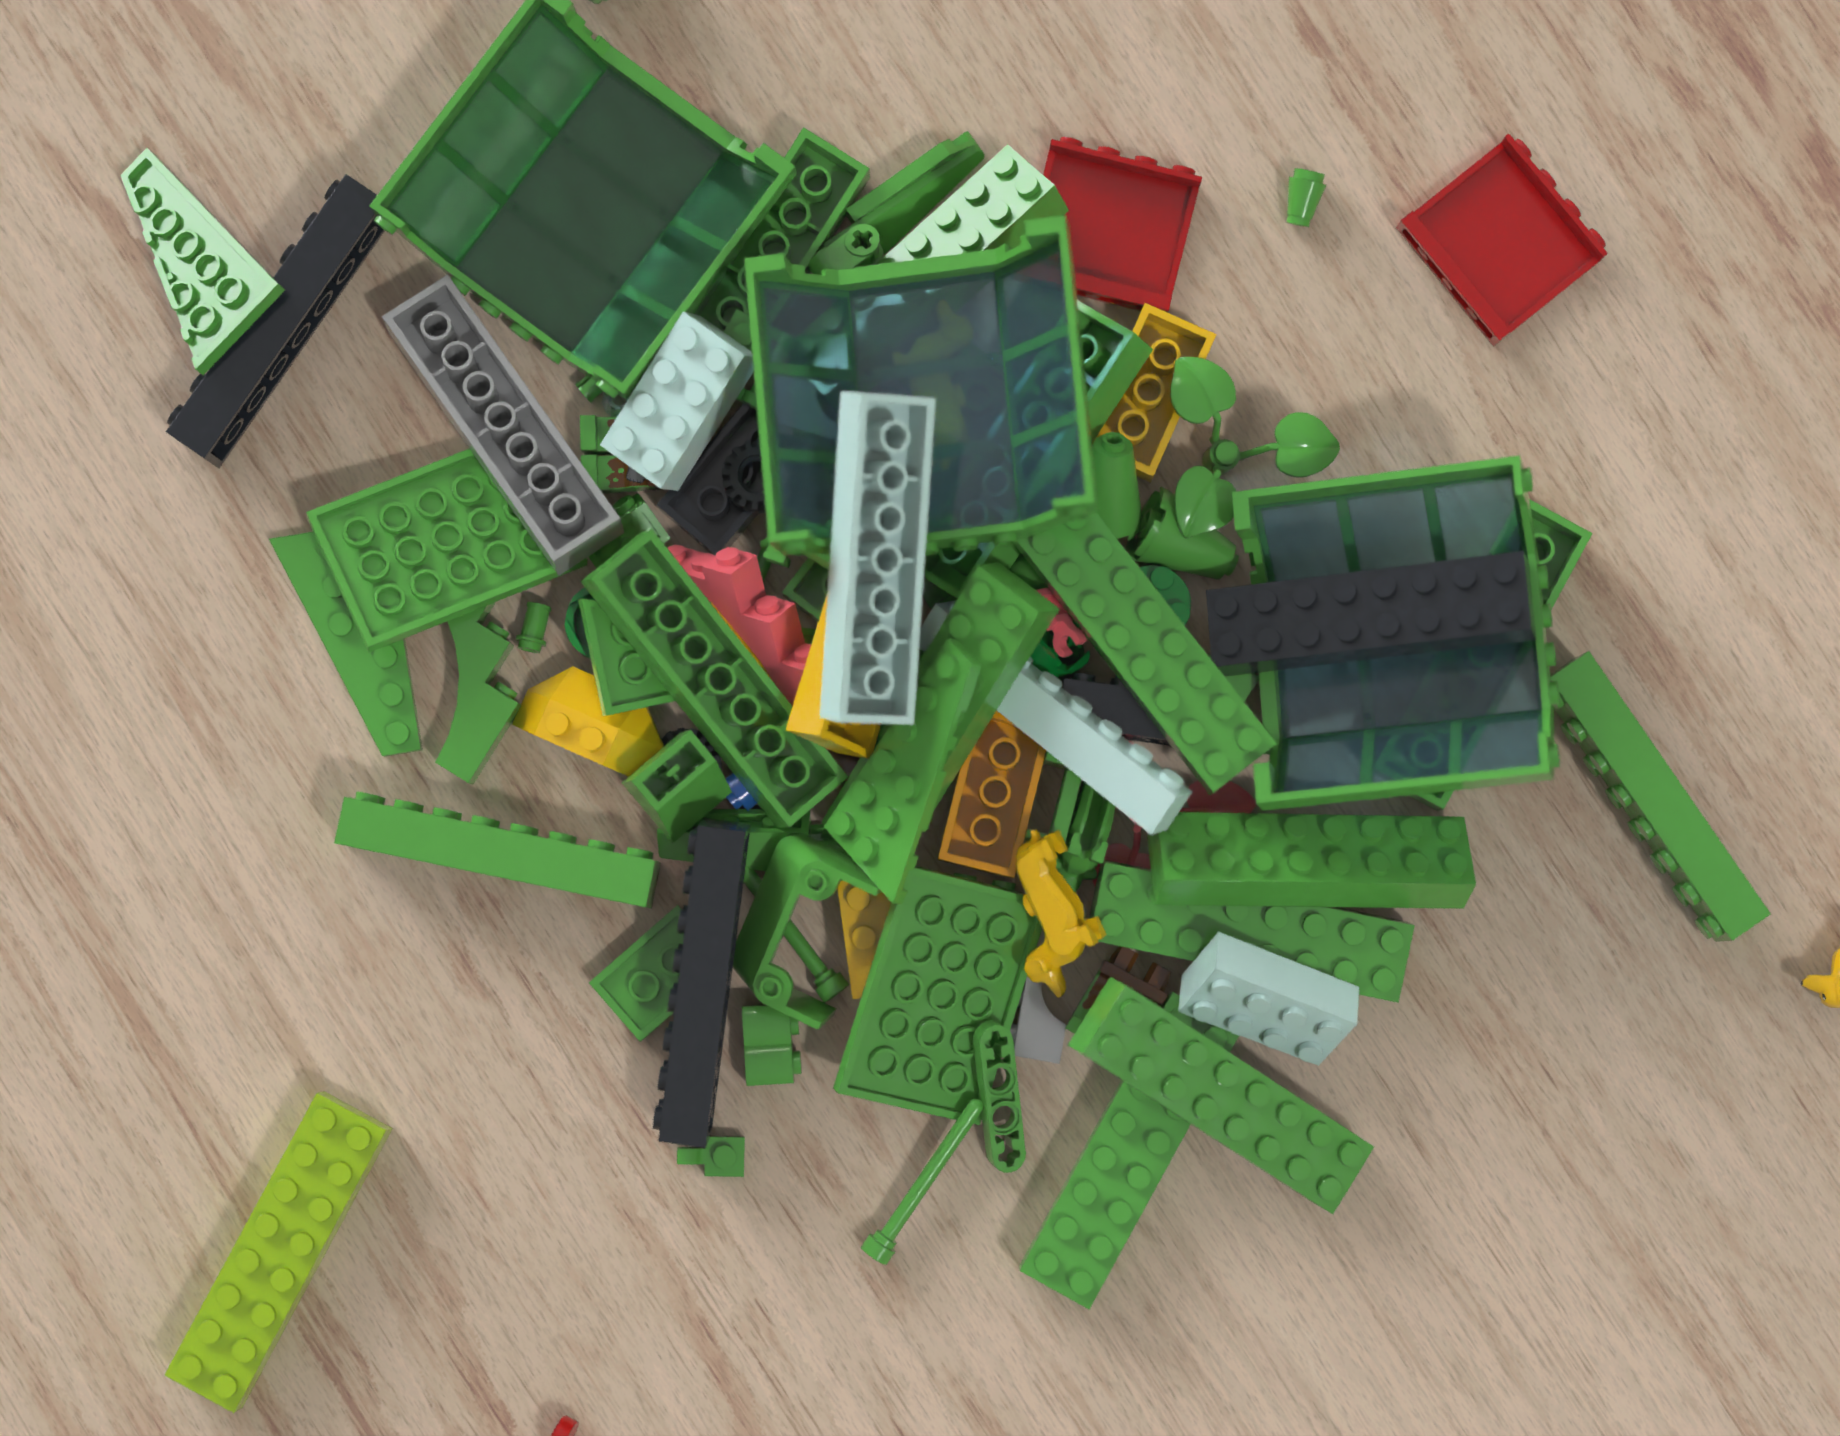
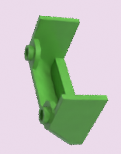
M792 833L780 840L775 848L737 938L733 969L760 1002L819 1030L834 1016L836 1008L795 989L790 974L785 969L772 963L800 895L815 901L825 900L835 893L841 880L874 896H877L881 890L849 855L805 834Z

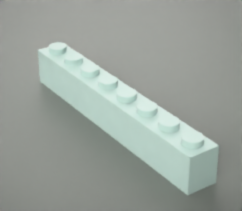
M956 601L935 604L920 628L919 648L925 652ZM1030 657L997 711L1150 835L1167 830L1192 793L1183 785L1184 780L1182 777L1170 769L1160 767L1152 760L1153 755L1146 748L1130 743L1122 736L1123 732L1116 724L1100 719L1091 711L1092 706L1086 700L1070 695L1061 688L1062 682L1057 677L1048 672H1041L1031 664L1032 658Z

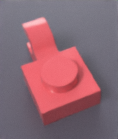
M1048 588L1036 590L1059 608L1058 613L1046 630H1053L1054 632L1053 648L1062 658L1070 656L1072 651L1067 645L1068 636L1072 638L1076 645L1084 644L1087 641L1086 636L1081 629L1074 625L1073 619Z

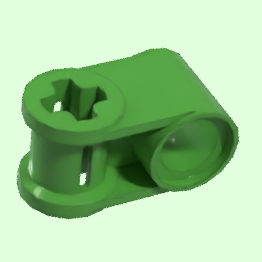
M857 224L851 227L849 231L832 244L819 250L810 260L808 269L812 274L821 275V270L825 268L840 270L875 265L884 257L877 230L868 224Z

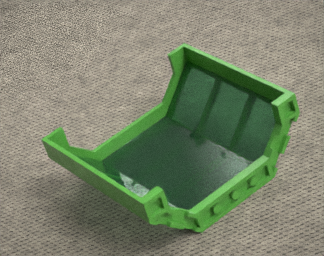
M525 0L369 207L377 215L374 222L391 235L395 232L401 235L442 271L448 274L462 295L466 296L470 291L481 299L478 306L489 315L497 319L501 314L511 321L512 324L509 329L520 338L528 342L532 337L541 343L543 347L540 352L554 363L559 365L564 360L573 368L595 380V385L614 399L618 394L627 400L682 312L693 313L797 175L796 167L765 143L760 148L757 147L753 153L746 151L745 148L748 144L745 141L735 137L611 46L602 36L598 35L594 40L591 37L593 33L584 25L586 21L576 13L573 2L570 0Z

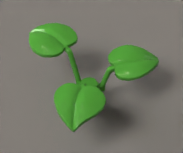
M1180 357L1175 361L1174 374L1170 386V398L1176 413L1183 420L1194 424L1205 423L1211 417L1214 419L1212 436L1209 438L1212 445L1203 454V466H1194L1188 469L1180 477L1176 486L1174 500L1175 515L1180 532L1184 538L1217 530L1233 519L1232 492H1235L1236 489L1229 481L1219 478L1233 469L1239 461L1271 450H1277L1275 462L1279 471L1288 476L1301 478L1322 471L1337 457L1340 451L1338 440L1321 420L1314 415L1304 412H1295L1280 420L1275 428L1277 443H1269L1243 452L1239 451L1238 446L1233 441L1219 438L1221 415L1219 412L1228 410L1236 401V390L1231 377L1223 368L1203 358Z

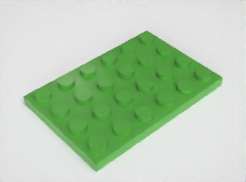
M470 449L306 512L308 522L368 652L587 566L588 559L585 558L558 576Z
M915 866L914 870H909L903 889L907 890L903 904H893L892 902L890 904L833 1089L838 1094L957 1120L972 1099L980 1100L973 1045L975 1030L981 1023L996 1021L1010 1031L1027 978L1024 970L1026 958L1037 947L1042 926L1036 915L1030 916L1025 910L1023 895L1026 893ZM992 1032V1038L987 1040L986 1044L993 1048L994 1058L1001 1059L1000 1056L995 1054L994 1047L995 1041L1000 1040L1001 1037ZM998 1068L990 1073L988 1082L991 1088ZM981 1113L974 1124L980 1125L982 1120Z

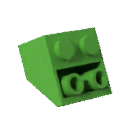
M691 730L683 731L676 735L622 782L671 843L679 839L732 793L717 761Z

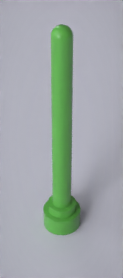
M746 867L744 883L755 897L762 880L755 870ZM790 919L784 937L816 978L814 984L817 986V989L815 991L821 1000L826 1003L848 987L849 983L841 972L836 974L833 968L828 969Z
M972 1099L967 1104L884 1228L877 1230L874 1235L869 1234L861 1249L871 1258L883 1265H887L895 1254L894 1247L897 1244L895 1238L982 1112L983 1103L981 1100Z

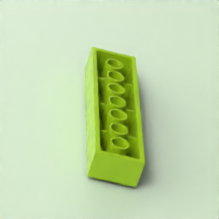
M325 1091L316 1093L164 1376L232 1413L243 1408L393 1129L392 1127Z

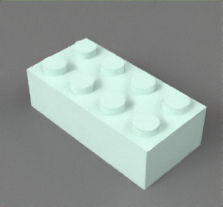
M682 312L600 446L660 489L678 491L754 371L752 352L700 315Z
M1218 932L1182 974L1178 1012L1319 1066L1357 1025L1359 987Z

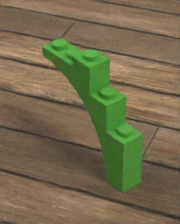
M496 602L447 621L455 643L459 671L457 706L449 735L435 763L472 785L477 780L521 707V704L514 701L518 693L499 681L494 688L490 686L514 647L513 644L506 640L510 633L491 621L486 627L482 625Z

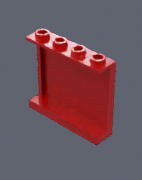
M1510 134L1506 135L1501 143L1416 211L1413 212L1412 210L1402 218L1396 227L1493 347L1608 254L1604 249L1606 243L1601 235L1593 228L1588 230L1579 219L1581 213L1577 206L1570 199L1566 198L1564 200L1555 190L1557 185L1550 173L1543 168L1539 170L1530 159L1532 154L1526 144L1518 138L1514 140Z
M1060 137V141L1051 139L1043 175L1056 186L1069 209L1065 216L1070 226L1077 296L1140 312L1144 304L1147 303L1168 313L1202 177L1195 175L1196 171L1186 166L1173 165V168L1169 169L1157 166L1158 161L1150 157L1135 156L1134 160L1120 156V151L1110 147L1099 146L1097 150L1082 147L1083 142L1074 138ZM1061 254L1018 273L1016 281L1065 293Z

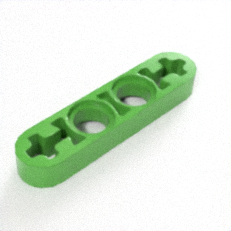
M986 1021L976 1028L973 1035L979 1098L983 1103L981 1115L985 1150L988 1161L995 1168L1004 1173H1011L1023 1165L1026 1156L1014 1042L1011 1032L1005 1026L996 1021ZM992 1032L1001 1037L1000 1040L995 1041L994 1047L995 1054L1003 1059H995L993 1048L986 1044V1041L992 1038ZM997 1068H1004L1006 1072L1005 1082L1000 1087L991 1088L988 1082L990 1073ZM1001 1106H1008L1011 1112L1009 1120L1003 1125H995L993 1122L995 1110ZM997 1135H1004L1006 1145L1013 1149V1152L1007 1154V1161L999 1157V1154L1005 1151L1004 1140Z

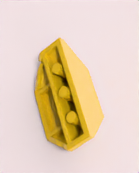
M574 666L529 688L512 723L515 727L628 777L664 747L648 707L603 716L594 675Z

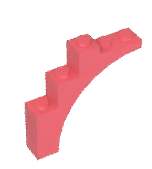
M674 544L667 549L709 602L711 601L759 659L774 684L793 706L812 645L804 641L796 603L766 595L756 554L727 547L718 551L715 556L710 553L686 548L682 545Z

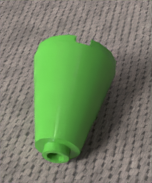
M1108 432L1098 436L1092 445L1099 509L1096 513L1117 540L1118 538L1128 536L1129 541L1138 534L1142 523L1133 445L1122 434ZM1083 467L1070 497L1078 491L1085 495Z
M1160 487V492L1155 490L1141 509L1142 523L1137 538L1127 541L1126 551L1134 561L1163 566L1216 580L1221 579L1224 574L1230 576L1239 560V555L1235 554L1236 545L1218 530L1184 538L1176 520L1175 495L1164 487Z

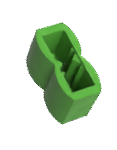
M767 1005L743 1006L742 1024L746 1086L794 1083V1074H802L800 1050L793 1051L792 1035H799V1021Z

